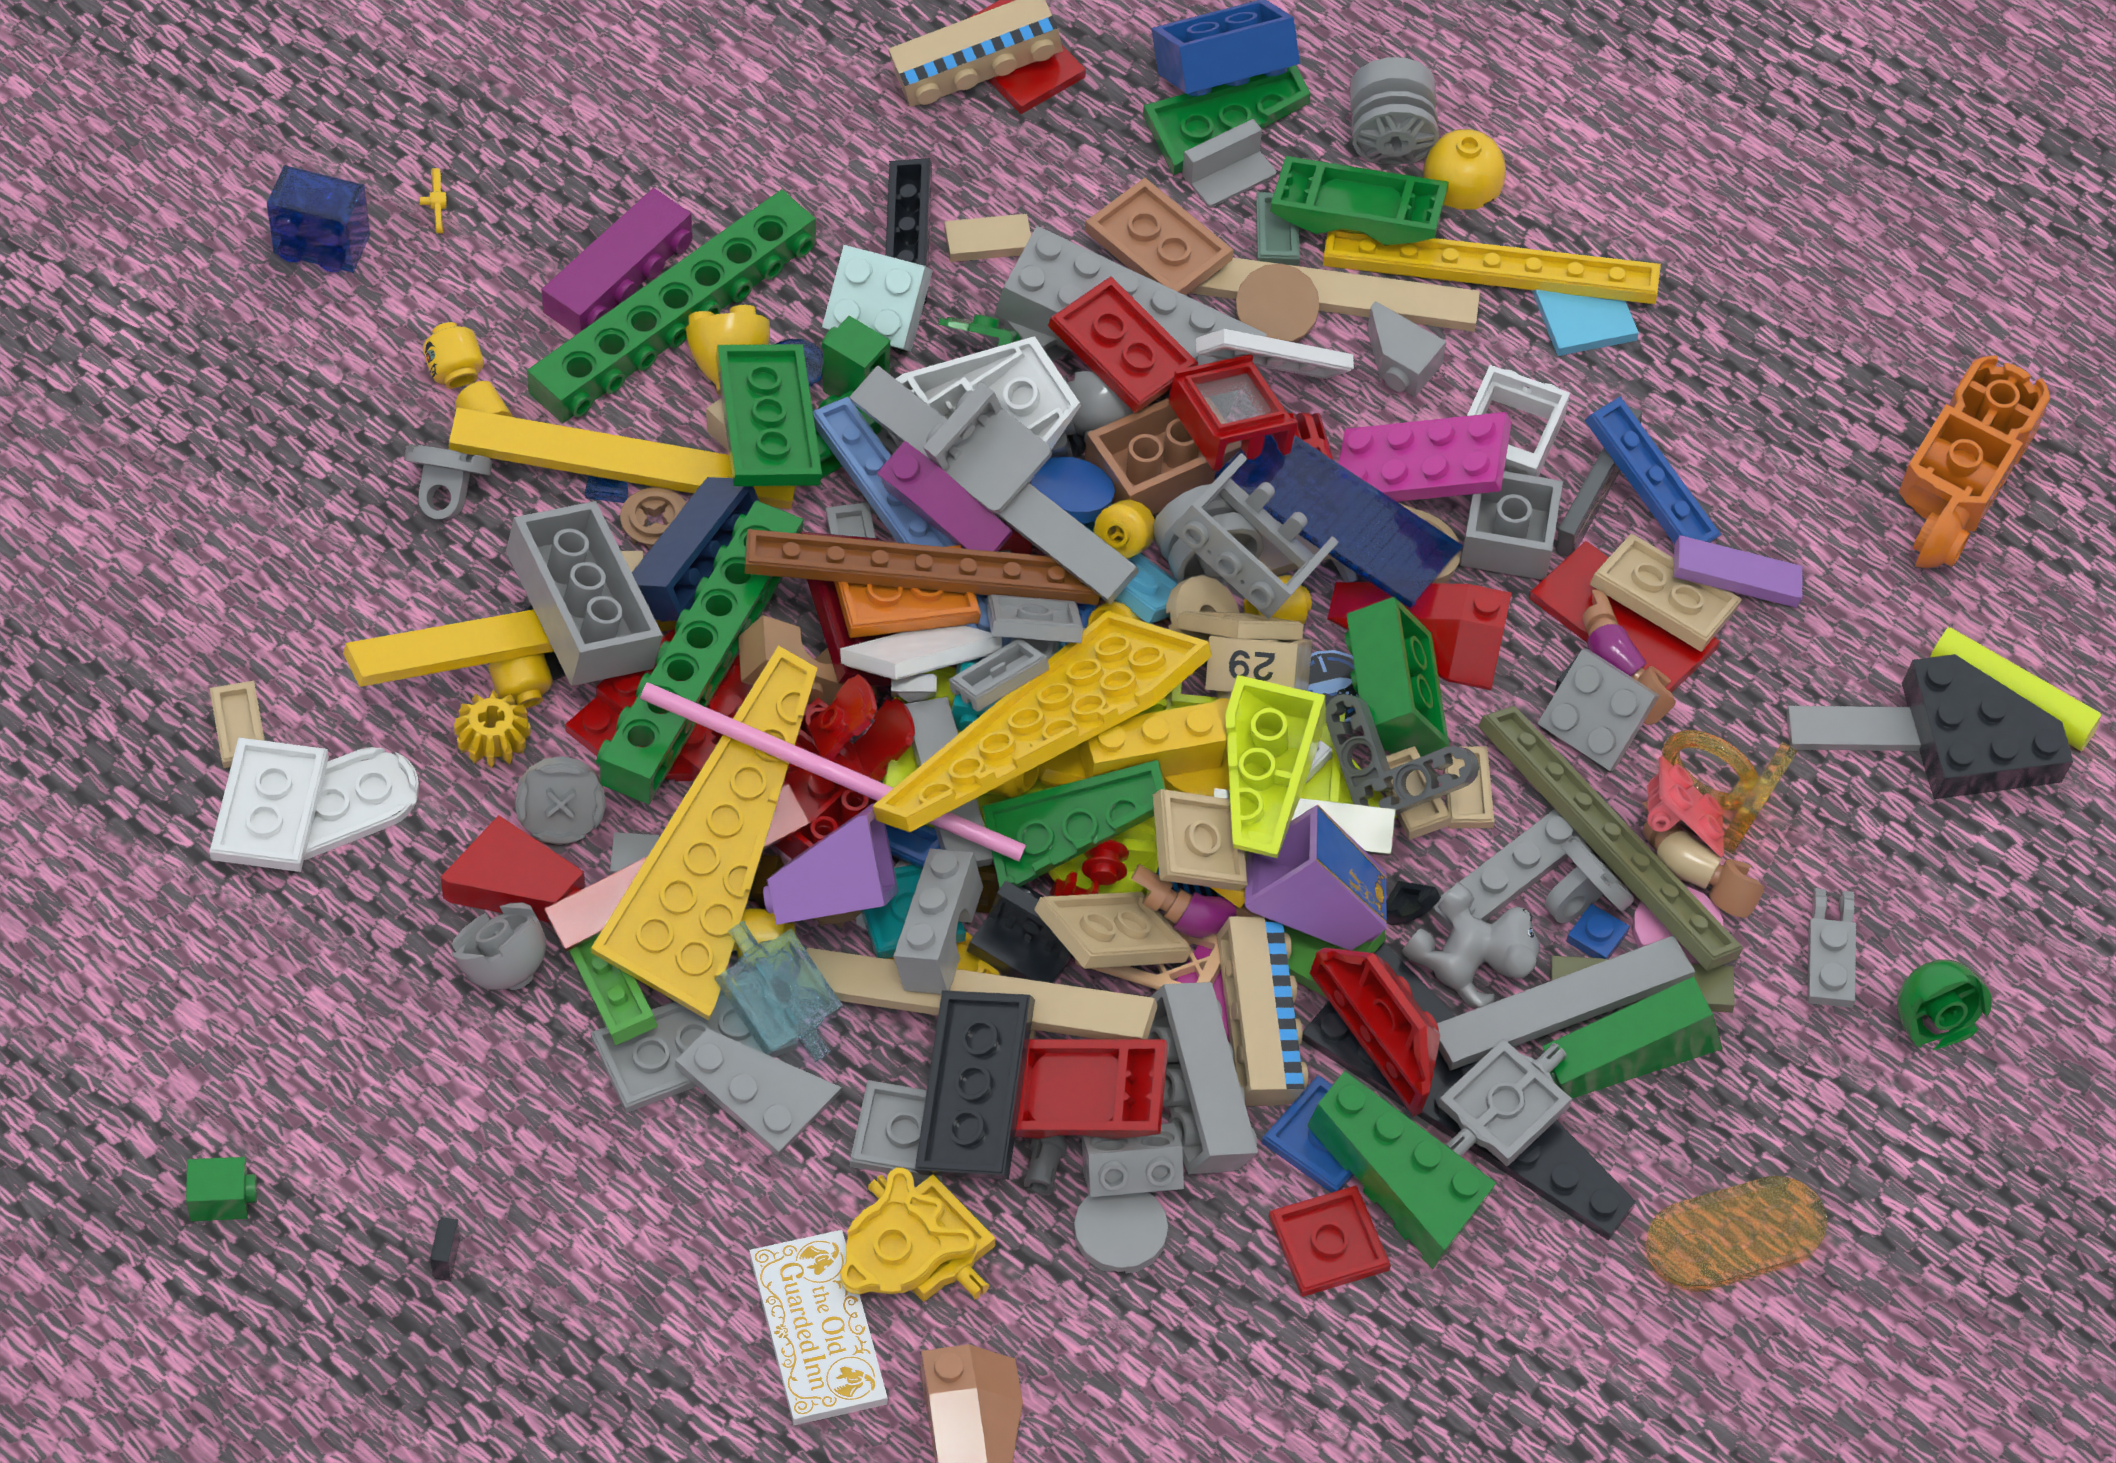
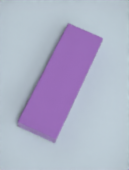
M1679 535L1674 544L1675 578L1795 608L1798 607L1802 600V566L1681 535Z

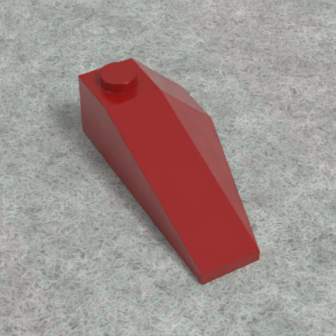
M1336 582L1327 620L1349 630L1347 613L1395 597L1432 633L1438 677L1452 683L1491 690L1512 593L1472 584Z

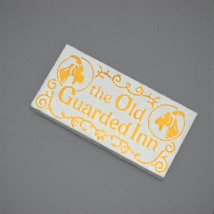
M838 1230L751 1249L750 1260L793 1425L887 1405L888 1398L860 1294H852L846 1291L841 1283L840 1272L846 1262V1242L843 1231Z

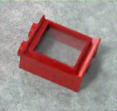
M1252 354L1175 370L1168 403L1213 471L1221 470L1226 445L1233 442L1242 441L1241 450L1248 459H1255L1262 452L1265 435L1271 434L1282 455L1291 453L1298 422L1290 418L1252 362Z

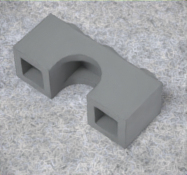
M929 849L894 953V959L904 991L942 994V990L950 991L960 960L956 944L958 921L972 923L983 889L973 852Z

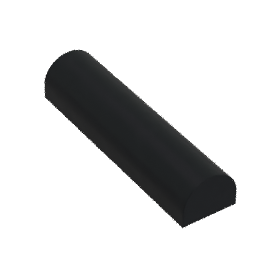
M930 158L889 161L885 256L926 267L929 266L932 163ZM926 294V298H925L924 305H925L926 302H927V294Z

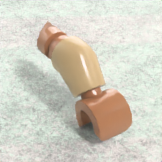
M1645 801L1642 803V805L1644 807L1646 814L1648 815L1649 812L1647 809V801ZM1646 821L1642 830L1643 836L1655 848L1657 857L1678 879L1706 889L1707 885L1711 884L1712 888L1709 897L1712 902L1733 916L1746 918L1754 911L1764 892V886L1758 880L1746 876L1751 865L1731 859L1726 860L1724 865H1721L1719 863L1722 857L1720 858L1715 852L1696 840L1691 833L1682 831L1677 825H1674L1667 831L1658 832L1653 830L1649 826L1648 821Z

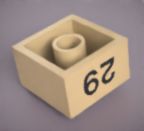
M1218 635L1209 636L1212 657L1207 661L1205 690L1218 691V699H1230L1237 675L1308 691L1312 640L1236 639Z

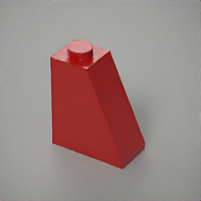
M500 815L490 823L440 877L443 899L449 903L503 913L500 906L522 902L530 905L538 920L549 922L544 913L545 908L585 888L583 870Z

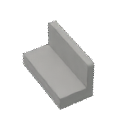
M1254 119L1184 152L1182 176L1207 207L1212 208L1276 176V170L1260 152L1262 129Z

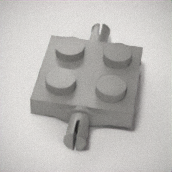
M1502 1039L1440 1098L1439 1107L1453 1118L1461 1128V1131L1445 1145L1459 1156H1462L1474 1143H1477L1479 1146L1489 1150L1505 1166L1510 1165L1571 1107L1572 1098L1554 1083L1550 1072L1562 1060L1566 1059L1565 1051L1562 1048L1558 1050L1559 1045L1552 1043L1540 1057L1534 1060L1519 1053L1505 1039Z

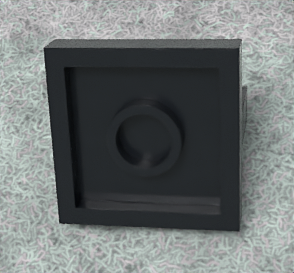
M1007 880L997 892L988 917L976 932L967 948V952L1009 977L1055 983L1073 957L1034 910L1040 897L1044 896L1025 884L1016 887Z

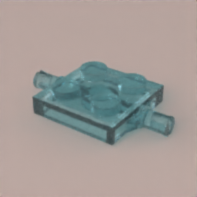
M745 921L728 930L727 932L730 933L743 955L739 957L734 966L718 975L715 981L763 1053L769 1055L785 1043L801 1040L814 1059V1062L828 1055L831 1050H829L816 1028L820 1026L826 1016L843 1005L793 930H788L774 940L762 941L761 943L757 942Z

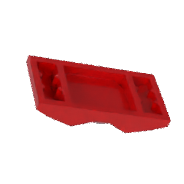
M1029 1039L1015 1137L1041 1139L1060 1135H1083L1106 1139H1123L1161 1134L1168 1042L1164 1039Z

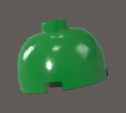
M1948 959L1928 962L1913 970L1904 980L1897 995V1014L1908 1036L1920 1048L1923 1044L1942 1039L1934 1050L1972 1037L1978 1031L1974 1023L1980 1018L1982 1013L1987 1018L1992 1005V996L1981 978L1971 968L1960 962ZM1927 1014L1938 1029L1949 1031L1935 1035L1923 1025L1922 1016Z

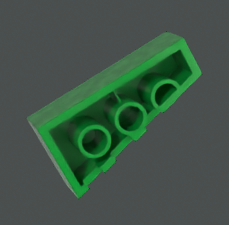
M1346 1071L1341 1074L1318 1103L1307 1124L1308 1128L1346 1171L1350 1170L1365 1187L1363 1192L1374 1205L1378 1202L1395 1222L1393 1227L1404 1240L1409 1239L1423 1255L1421 1258L1432 1270L1479 1211L1496 1185L1495 1181Z

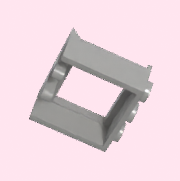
M1240 453L1170 530L1265 617L1270 619L1339 541L1332 536L1315 555L1295 538L1308 522L1303 513L1294 512L1281 525L1263 509L1275 494V489L1270 483H1261L1249 496L1231 479L1234 473L1247 460ZM1218 494L1299 567V570L1286 584L1204 511Z

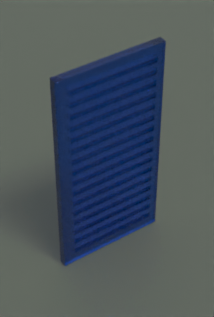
M1271 434L1265 435L1261 454L1255 459L1247 458L1231 477L1249 496L1261 483H1270L1275 489V494L1263 509L1274 519L1284 524L1294 512L1303 513L1308 522L1298 534L1319 549L1333 536L1339 542L1328 555L1390 596L1395 597L1409 608L1416 605V601L1463 547L1462 544L1296 435L1294 436L1291 453L1287 455H1282ZM1241 449L1219 471L1215 473V480L1238 457L1240 453H1242L1245 456Z

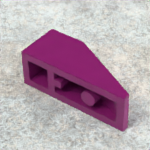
M907 441L900 445L877 472L888 493L956 545H961L963 549L997 552L1013 534L1008 526L981 505L958 482Z

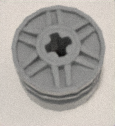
M1387 57L1371 61L1357 70L1350 82V108L1353 114L1351 122L1353 130L1352 144L1358 155L1368 162L1378 164H1412L1428 156L1430 149L1438 142L1439 137L1438 114L1435 109L1437 102L1436 83L1430 69L1422 63L1408 58Z

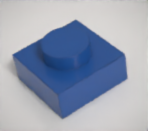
M1591 903L1568 934L1566 942L1592 958L1609 959L1628 934L1630 926Z

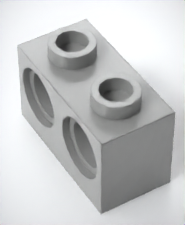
M1175 1123L1161 1124V1134L1143 1137L1106 1139L1082 1135L1083 1172L1090 1197L1184 1189L1183 1148Z

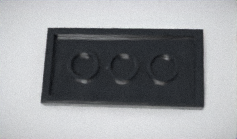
M942 990L915 1171L919 1174L1009 1180L1035 999L1031 995Z

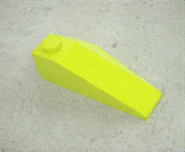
M1237 675L1225 713L1233 848L1278 858L1313 764L1325 725V695Z

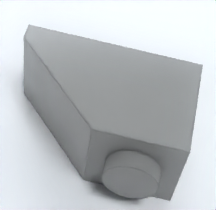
M1376 301L1372 304L1367 331L1379 377L1384 379L1385 383L1394 391H1405L1416 397L1442 366L1446 341Z

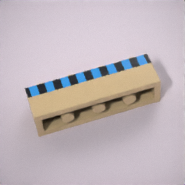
M1015 0L888 49L893 70L910 107L919 104H931L943 96L959 90L971 89L980 82L996 76L1010 74L1017 68L1035 61L1047 60L1054 54L1063 51L1058 27L1045 0Z
M1229 917L1217 933L1230 1044L1234 1053L1233 1062L1239 1084L1245 1092V1106L1292 1104L1307 1087L1308 1069L1306 1063L1301 1062L1299 1051L1303 1031L1301 1021L1295 1018L1293 1003L1297 996V984L1295 977L1289 974L1288 960L1291 955L1290 935L1284 933L1283 924L1266 917Z

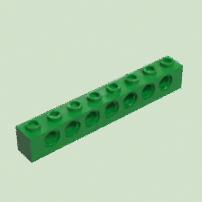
M781 189L527 369L529 394L562 424L573 416H583L589 411L596 399L606 392L613 394L618 391L628 376L638 369L644 371L650 368L660 353L670 346L677 348L682 345L687 339L686 327L689 325L690 314L699 311H709L714 313V315L720 314L721 310L731 302L735 301L738 303L747 298L752 288L765 278L767 280L775 278L783 269L784 264L796 256L801 258L807 255L816 242V218Z
M757 500L747 515L741 514L738 517L732 532V541L729 546L722 545L714 560V571L709 578L704 576L699 582L694 596L695 602L690 610L685 608L681 612L675 627L676 634L672 641H664L656 657L654 671L651 675L646 673L642 677L636 692L637 699L633 706H626L622 710L616 726L617 732L612 741L606 739L601 745L596 764L600 765V784L602 786L650 805L697 723L640 699L646 683L649 682L704 707L708 706L739 653L738 637L760 618L783 578L745 573L747 530L800 534L803 532V518Z

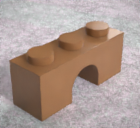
M762 615L738 637L741 682L754 686L779 645L818 668L808 703L811 704L819 697L830 706L836 699V693L844 685V683H838L828 648L815 659L806 652L801 641V628L799 626ZM870 685L875 697H877V686Z

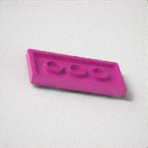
M1507 412L1345 429L1333 499L1339 505L1340 496L1346 484L1395 502L1499 492L1502 486L1512 422Z

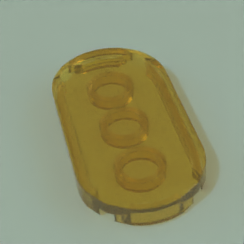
M1784 1176L1763 1177L1677 1202L1661 1210L1651 1222L1645 1245L1646 1256L1654 1272L1667 1283L1672 1282L1674 1285L1681 1286L1680 1289L1691 1292L1708 1291L1808 1260L1816 1252L1824 1239L1827 1230V1214L1818 1195L1804 1183Z

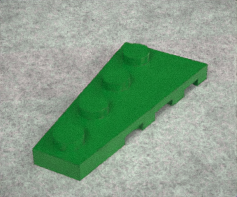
M1297 66L1287 67V72L1281 75L1266 76L1260 74L1249 77L1250 81L1243 85L1228 86L1222 84L1211 87L1212 91L1205 95L1190 96L1185 93L1145 104L1143 117L1172 175L1175 176L1182 172L1185 151L1252 119L1263 129L1308 105L1311 93Z
M1155 760L983 805L982 810L986 828L1026 845L1019 862L991 850L999 887L1001 888L1006 880L1016 887H1020L1153 817V794L1160 789L1166 790L1159 761Z

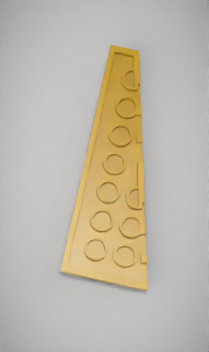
M778 645L733 719L795 745L818 668ZM723 735L591 947V953L709 1021L714 1013L789 763Z

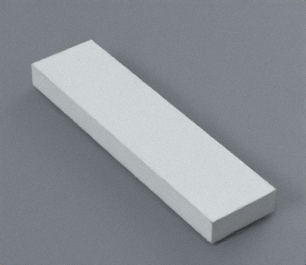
M1221 329L1196 338V353L1224 360L1252 354V362L1255 366L1322 379L1334 377L1354 369L1353 354L1264 336Z

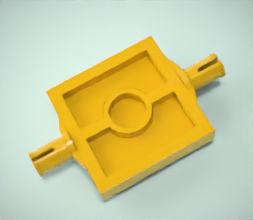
M932 1174L915 1187L916 1192L940 1199L944 1204L945 1213L937 1222V1225L942 1228H966L971 1230L976 1237L977 1248L974 1254L969 1257L952 1259L942 1263L928 1280L912 1291L925 1302L945 1285L958 1281L974 1299H979L981 1294L984 1295L987 1292L989 1284L972 1267L977 1260L995 1247L996 1238ZM879 1175L877 1181L874 1179L869 1184L868 1190L879 1199L885 1190L887 1180L883 1175Z

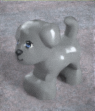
M1457 882L1438 905V908L1447 916L1452 924L1448 939L1442 950L1434 951L1436 942L1433 935L1420 928L1405 945L1402 953L1409 960L1433 970L1436 978L1444 985L1455 990L1468 1007L1477 1009L1495 1001L1494 994L1479 992L1472 983L1481 964L1487 962L1497 974L1509 978H1524L1535 969L1541 947L1535 935L1532 914L1524 908L1514 907L1506 911L1493 924L1486 923L1472 916L1470 907L1474 896L1468 888Z

